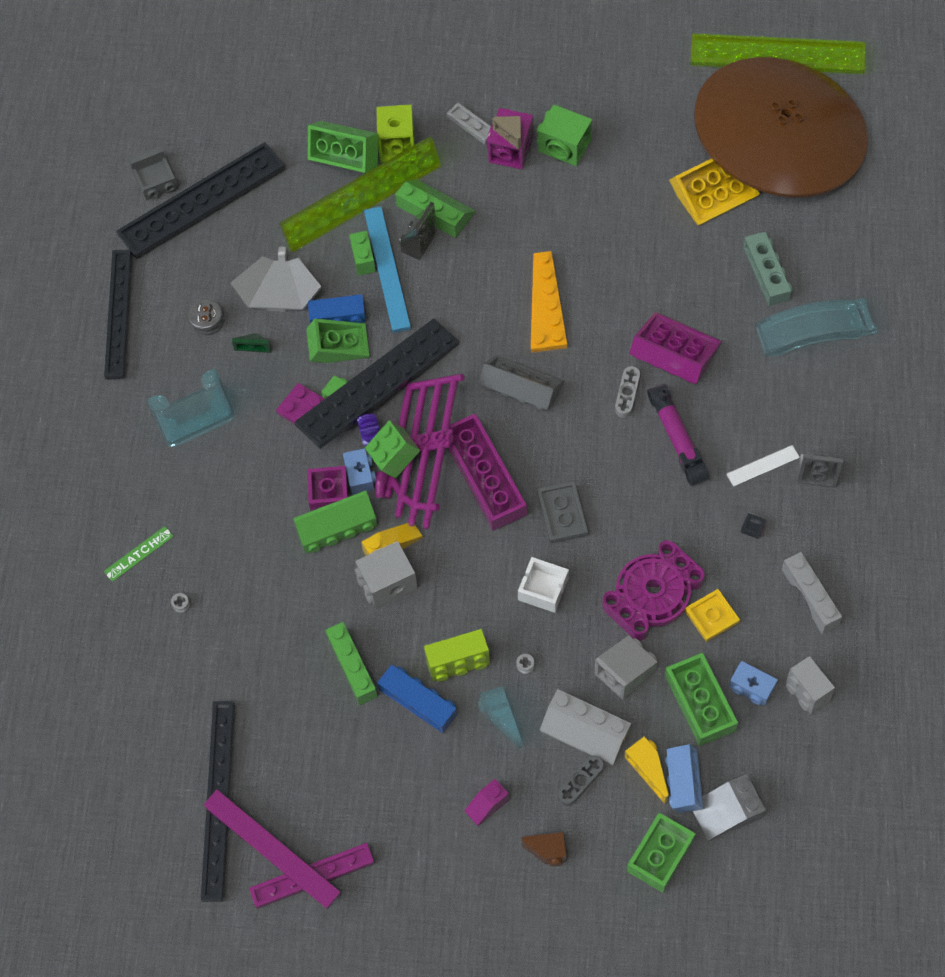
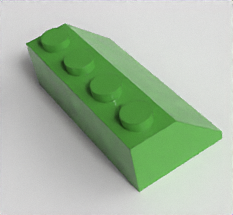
M417 179L405 181L395 194L397 207L454 238L459 235L476 213L470 207Z
M366 491L293 518L305 554L317 552L320 548L327 545H335L338 541L345 538H353L356 534L363 531L369 532L377 526L376 517Z

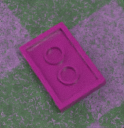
M297 383L276 409V413L295 424L297 419L323 401L324 398Z

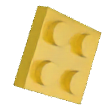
M719 589L685 608V613L706 642L740 623V619Z

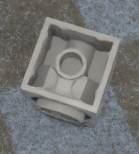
M398 541L355 561L357 567L354 569L357 576L356 580L359 586L363 587L368 603H373L375 609L417 589L415 572Z

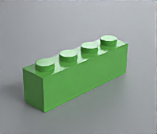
M344 622L326 629L327 639L359 706L377 698L376 689Z

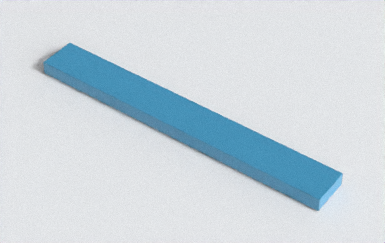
M380 206L364 210L392 332L410 330L411 327L382 208Z

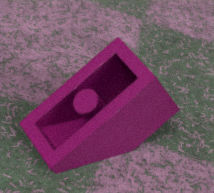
M493 779L478 792L464 811L479 826L509 801V793L496 779Z

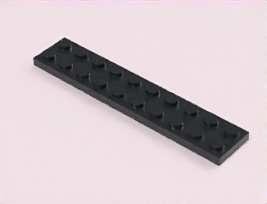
M264 142L116 231L117 235L137 259L285 169V166L268 144Z
M433 318L297 419L295 426L319 449L323 448L358 421V417L368 414L457 347L459 340Z

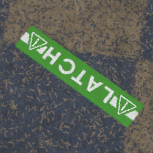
M164 526L107 568L104 573L113 582L171 539L173 535Z

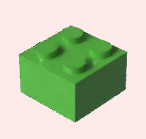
M390 420L365 447L379 469L394 478L420 452V449L405 429Z

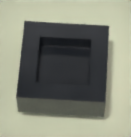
M748 513L740 532L759 539L766 520Z

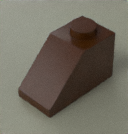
M563 832L522 837V847L545 865L550 864V866L555 867L561 866L562 863L566 862Z

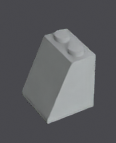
M629 635L595 659V675L623 701L657 669L658 663L653 653L646 652L642 648V644L636 638L632 639Z

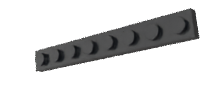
M112 250L104 370L105 380L124 379L132 254L130 250Z

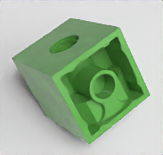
M553 104L551 110H547L544 122L540 123L537 128L538 152L577 167L592 140V119Z

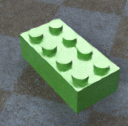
M324 121L309 124L308 160L364 173L377 169L378 133Z
M703 653L666 667L665 678L699 746L737 730L738 722Z

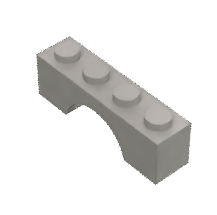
M802 552L785 559L782 571L790 584L796 586L805 597L812 619L820 632L824 634L838 627L842 616Z

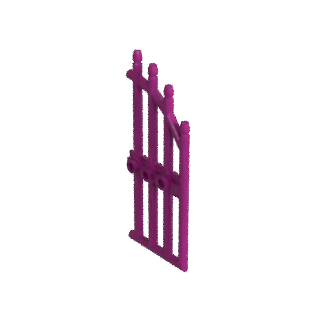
M464 374L406 385L398 425L405 429L413 390L420 389L410 437L422 454L413 499L406 495L413 459L403 470L401 485L396 478L388 475L389 479L385 487L384 498L390 499L394 489L398 496L397 509L395 510L396 518H401L405 503L411 507L408 525L411 527L416 523L418 510H425L423 529L428 530L431 525L430 520L432 519L433 511L440 510V506L438 503H435L445 448H449L453 442V430L449 429L457 385L458 382L464 381ZM450 383L441 431L434 432L442 387L444 384ZM435 386L426 434L418 435L428 387ZM431 450H437L427 503H422L420 499L429 453Z

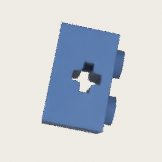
M365 448L343 453L352 495L374 490L373 483L376 482L375 472H370L369 466H373L370 455H366Z
M741 661L730 680L729 688L737 695L748 697L752 703L765 706L776 687L778 679Z

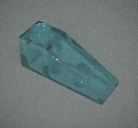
M503 686L480 693V701H477L480 712H485L486 718L514 745L522 748V739Z

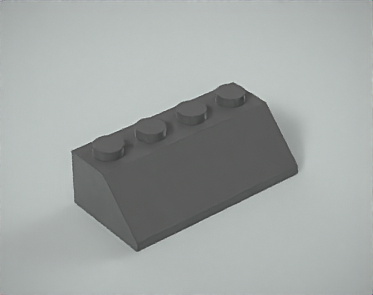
M495 355L484 363L478 384L482 385L486 390L501 392L500 394L505 397L512 396L517 398L521 403L533 404L537 409L548 410L553 405L564 380Z

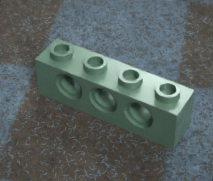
M766 232L745 237L743 248L768 306L789 301L790 295L793 292L790 282H787L785 269L779 264V256L773 250L772 239L768 238Z

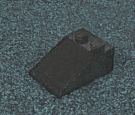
M430 202L416 216L414 221L412 220L409 223L407 232L399 240L401 252L418 260H421L437 234L433 202Z

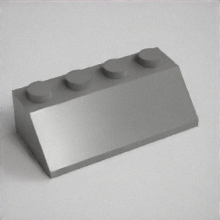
M557 689L548 706L540 732L590 756H598L603 762L613 766L630 733L631 723Z

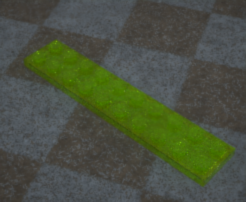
M692 33L690 65L723 67L742 59L773 57L795 61L819 72L865 73V42Z
M429 136L281 221L279 225L289 250L292 253L361 214L364 210L397 193L405 181L419 180L440 168L441 164L434 140Z

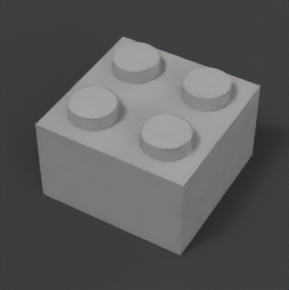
M810 656L790 669L786 681L788 691L792 695L795 694L799 699L798 702L801 708L805 711L807 710L810 715L830 702L835 689Z

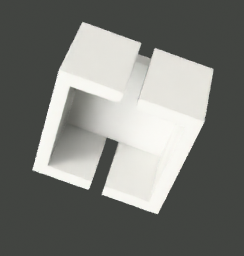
M531 557L525 576L518 589V600L555 613L561 599V594H563L569 579V569Z

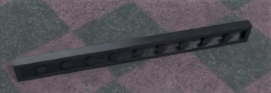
M213 701L207 800L216 790L229 799L234 714L233 701ZM207 809L201 901L223 902L227 826Z

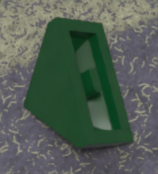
M257 333L232 338L234 351L271 353L269 341Z

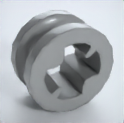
M183 593L175 594L171 599L172 607L178 613L186 612L190 607L188 597ZM178 600H182V601H183V603H182L183 606H178V603H179Z
M522 654L517 658L516 665L520 673L528 674L533 671L534 659L531 655ZM523 660H528V664L531 665H527V668H524L523 664L520 663H523Z

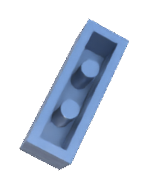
M690 744L667 749L665 761L669 769L667 782L671 790V796L669 797L670 806L680 814L703 809L697 749Z

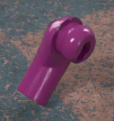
M379 471L375 476V497L384 498L385 486L389 476L385 472Z

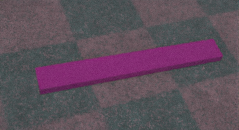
M216 790L203 804L209 812L325 909L328 910L340 896L341 892L221 792Z

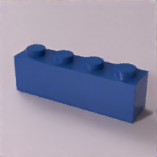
M391 664L377 682L378 689L441 733H444L457 716L456 705L452 701L444 700L439 697V693L434 689L424 687L422 681L416 677L411 678L408 676L407 672L400 666L396 668Z

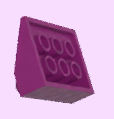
M655 312L634 336L629 354L636 359L652 364L654 367L668 371L672 375L679 376L687 382L697 384L704 375L722 341Z

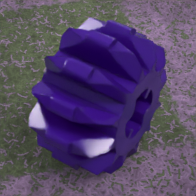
M365 414L358 417L363 445L367 446L380 431L377 418L374 414Z

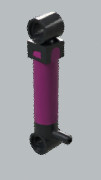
M667 384L648 389L649 401L655 407L679 457L678 462L683 473H685L689 485L693 486L709 480L708 469L705 463L702 462V456L698 448H695L672 401Z

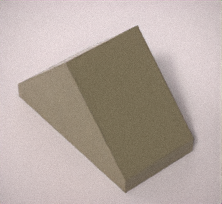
M520 116L494 117L493 130L519 150L521 148Z

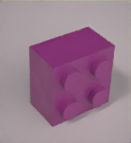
M346 466L307 469L308 499L311 511L349 497Z

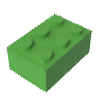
M658 813L629 861L627 872L664 893L694 842L696 833Z

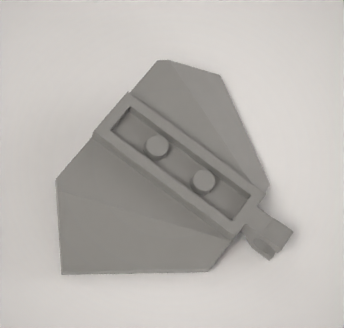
M279 247L278 261L262 256L231 282L232 287L248 308L267 309V311L279 312L304 310L308 306V301L313 300L320 291L321 286L299 258L286 261V247Z

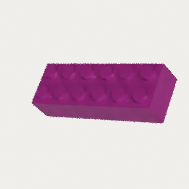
M476 413L450 424L449 429L453 430L452 436L454 437L448 450L492 531L526 516L527 505Z

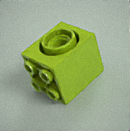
M412 104L376 107L380 162L415 160Z

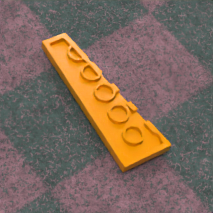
M552 251L534 253L531 353L567 348V339Z

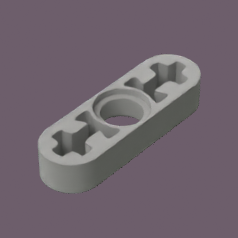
M627 367L623 372L615 404V413L621 418H626L632 413L640 380V371L636 367ZM631 373L634 374L632 378V383L629 382V376ZM629 388L633 393L627 396L622 391ZM623 401L627 402L625 411L621 410Z

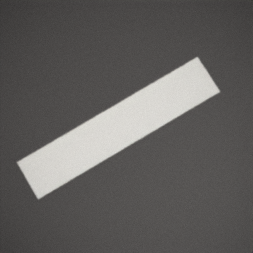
M793 445L729 472L727 476L732 485L735 486L800 457Z

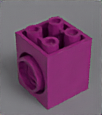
M499 108L496 117L520 116L521 148L518 150L495 132L492 124L487 137L488 162L523 170L534 137L533 115Z

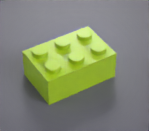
M482 629L424 646L426 662L433 682H442L451 676H462L470 670H482L487 665H490L489 650Z

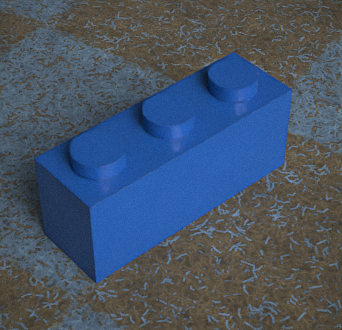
M362 294L308 301L310 323L314 318L366 323Z

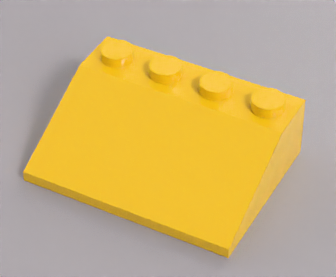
M712 158L669 179L677 197L697 225L760 195L758 190L743 184L726 173Z

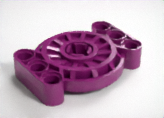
M662 541L659 544L658 555H642L634 558L624 566L617 578L616 591H608L603 595L602 608L633 639L636 638L638 641H642L648 635L649 626L658 627L670 624L685 612V608L690 601L691 589L698 590L703 585L704 571L672 541ZM669 550L671 553L664 554L662 551ZM683 563L685 566L678 567L676 564ZM697 576L699 580H693L690 577ZM622 578H623V579H624V582H623L622 585H620V582H621V580H622ZM660 586L659 592L655 594L648 592L646 587L657 588ZM687 595V599L684 603L683 596ZM613 600L616 604L609 605L607 601ZM626 613L629 614L630 617L623 618L621 617V614ZM640 626L644 628V630L639 632L636 631L635 628Z

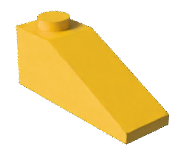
M406 523L378 532L361 543L363 552L367 556L397 541L401 548L404 549L423 538L415 525L411 527Z
M643 737L625 751V758L665 804L668 801V791L657 747L653 741H648Z

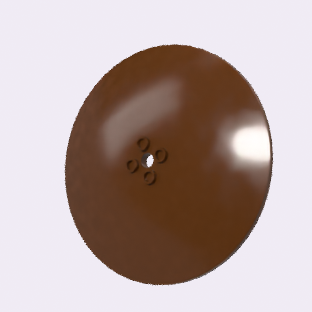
M755 57L738 60L714 72L703 84L696 99L694 122L704 149L726 173L756 190L784 197H811L825 194L848 182L856 174L865 158L868 144L867 128L858 106L850 95L835 81L804 64L773 57Z

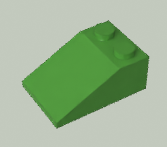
M314 318L306 329L310 362L332 363L369 357L366 324Z

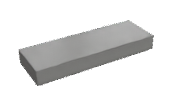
M457 103L446 113L450 120L483 144H487V137L491 127L489 124L460 103Z

